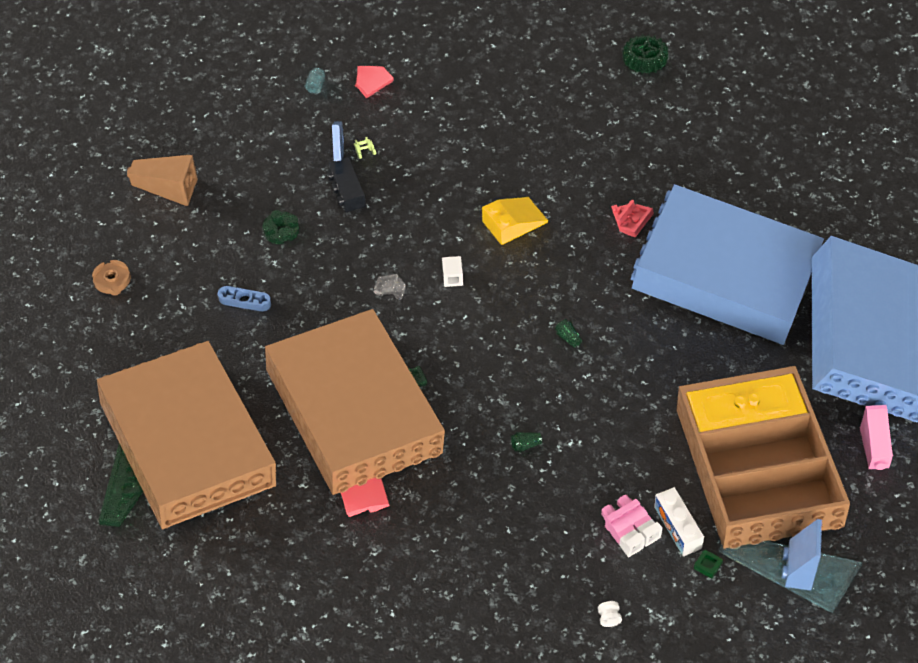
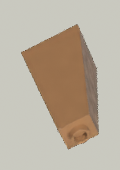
M192 155L133 160L131 167L127 170V177L130 178L132 186L185 206L189 205L198 180Z

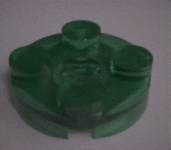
M274 210L264 220L262 225L266 239L274 244H284V241L287 240L292 241L299 234L298 218L288 212Z

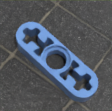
M224 286L218 290L219 302L223 305L261 312L267 311L271 307L270 296L264 292ZM243 296L249 297L247 301L239 300Z

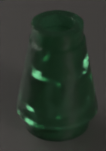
M564 319L556 325V334L572 345L573 348L582 342L571 321Z
M516 432L515 435L511 436V445L514 451L522 452L542 444V437L539 432Z

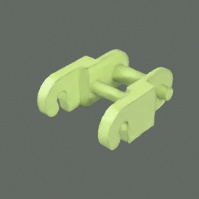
M365 137V140L360 142L355 140L354 146L359 159L362 158V149L369 148L373 155L376 154L370 139L368 140Z

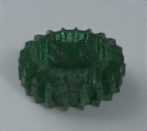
M642 34L641 37L635 35L634 39L630 38L629 42H626L623 49V61L626 66H629L630 70L634 69L635 73L638 71L642 74L644 72L648 74L650 72L656 73L657 70L665 67L669 56L666 42H662V39H657L656 36L650 37V35L644 36Z

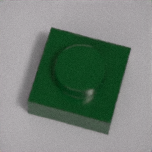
M704 549L694 564V569L713 579L722 565L723 559Z

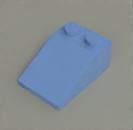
M822 519L815 520L790 539L788 548L784 547L783 560H786V566L783 565L782 578L785 579V587L804 590L812 589L821 556Z

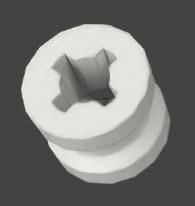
M608 601L598 606L602 626L611 627L621 623L622 618L618 613L619 604L617 602Z

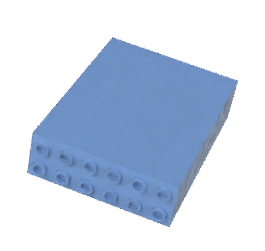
M674 184L672 190H668L664 199L666 202L661 204L658 212L660 215L655 218L652 225L653 229L648 233L646 239L648 242L642 246L640 252L642 256L637 258L634 271L631 276L633 281L632 289L784 345L812 272V257L821 248L824 238Z
M830 236L813 255L812 389L855 402L859 405H886L888 413L918 422V265L834 236Z

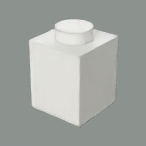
M461 256L442 258L444 287L463 285Z

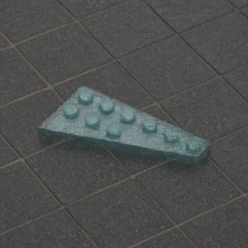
M762 541L756 545L745 544L734 549L730 547L723 548V545H721L720 553L785 587L782 569L783 565L786 566V560H783L784 547L788 548L787 545L769 541ZM821 553L811 590L785 588L833 613L861 568L862 562Z

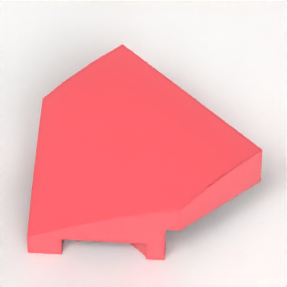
M358 66L355 87L368 98L393 82L394 78L384 67Z
M630 200L628 204L623 206H611L619 231L633 237L639 234L654 214L653 208L639 204L635 205L634 200Z

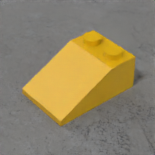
M529 197L500 199L482 207V221L501 245L548 223L547 218Z

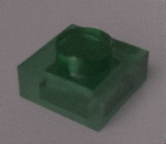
M420 366L409 369L419 387L427 385V380Z

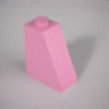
M866 406L860 432L869 469L877 470L889 468L892 460V448L887 406Z

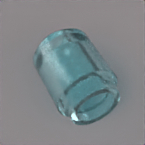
M320 68L312 69L305 83L306 90L310 93H319L325 81V72Z

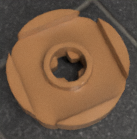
M110 260L111 263L104 264L103 262L99 264L92 274L95 288L106 294H120L121 290L128 286L131 279L126 264L118 260ZM113 275H115L114 278L108 279V276L112 277Z

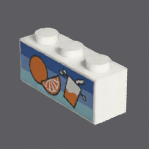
M675 487L656 494L654 508L683 557L701 550L704 536Z

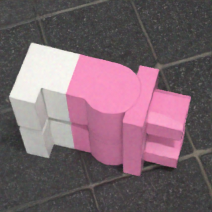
M624 495L617 500V505L620 509L615 511L611 505H607L602 509L601 514L605 519V528L610 531L628 558L642 550L644 546L646 547L661 538L662 527L658 522L655 523L637 499L632 501L627 495Z

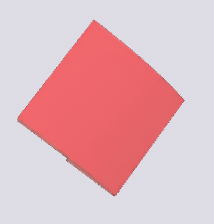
M382 478L369 479L366 484L362 486L355 485L346 492L341 493L346 513L349 517L369 510L371 513L390 506Z

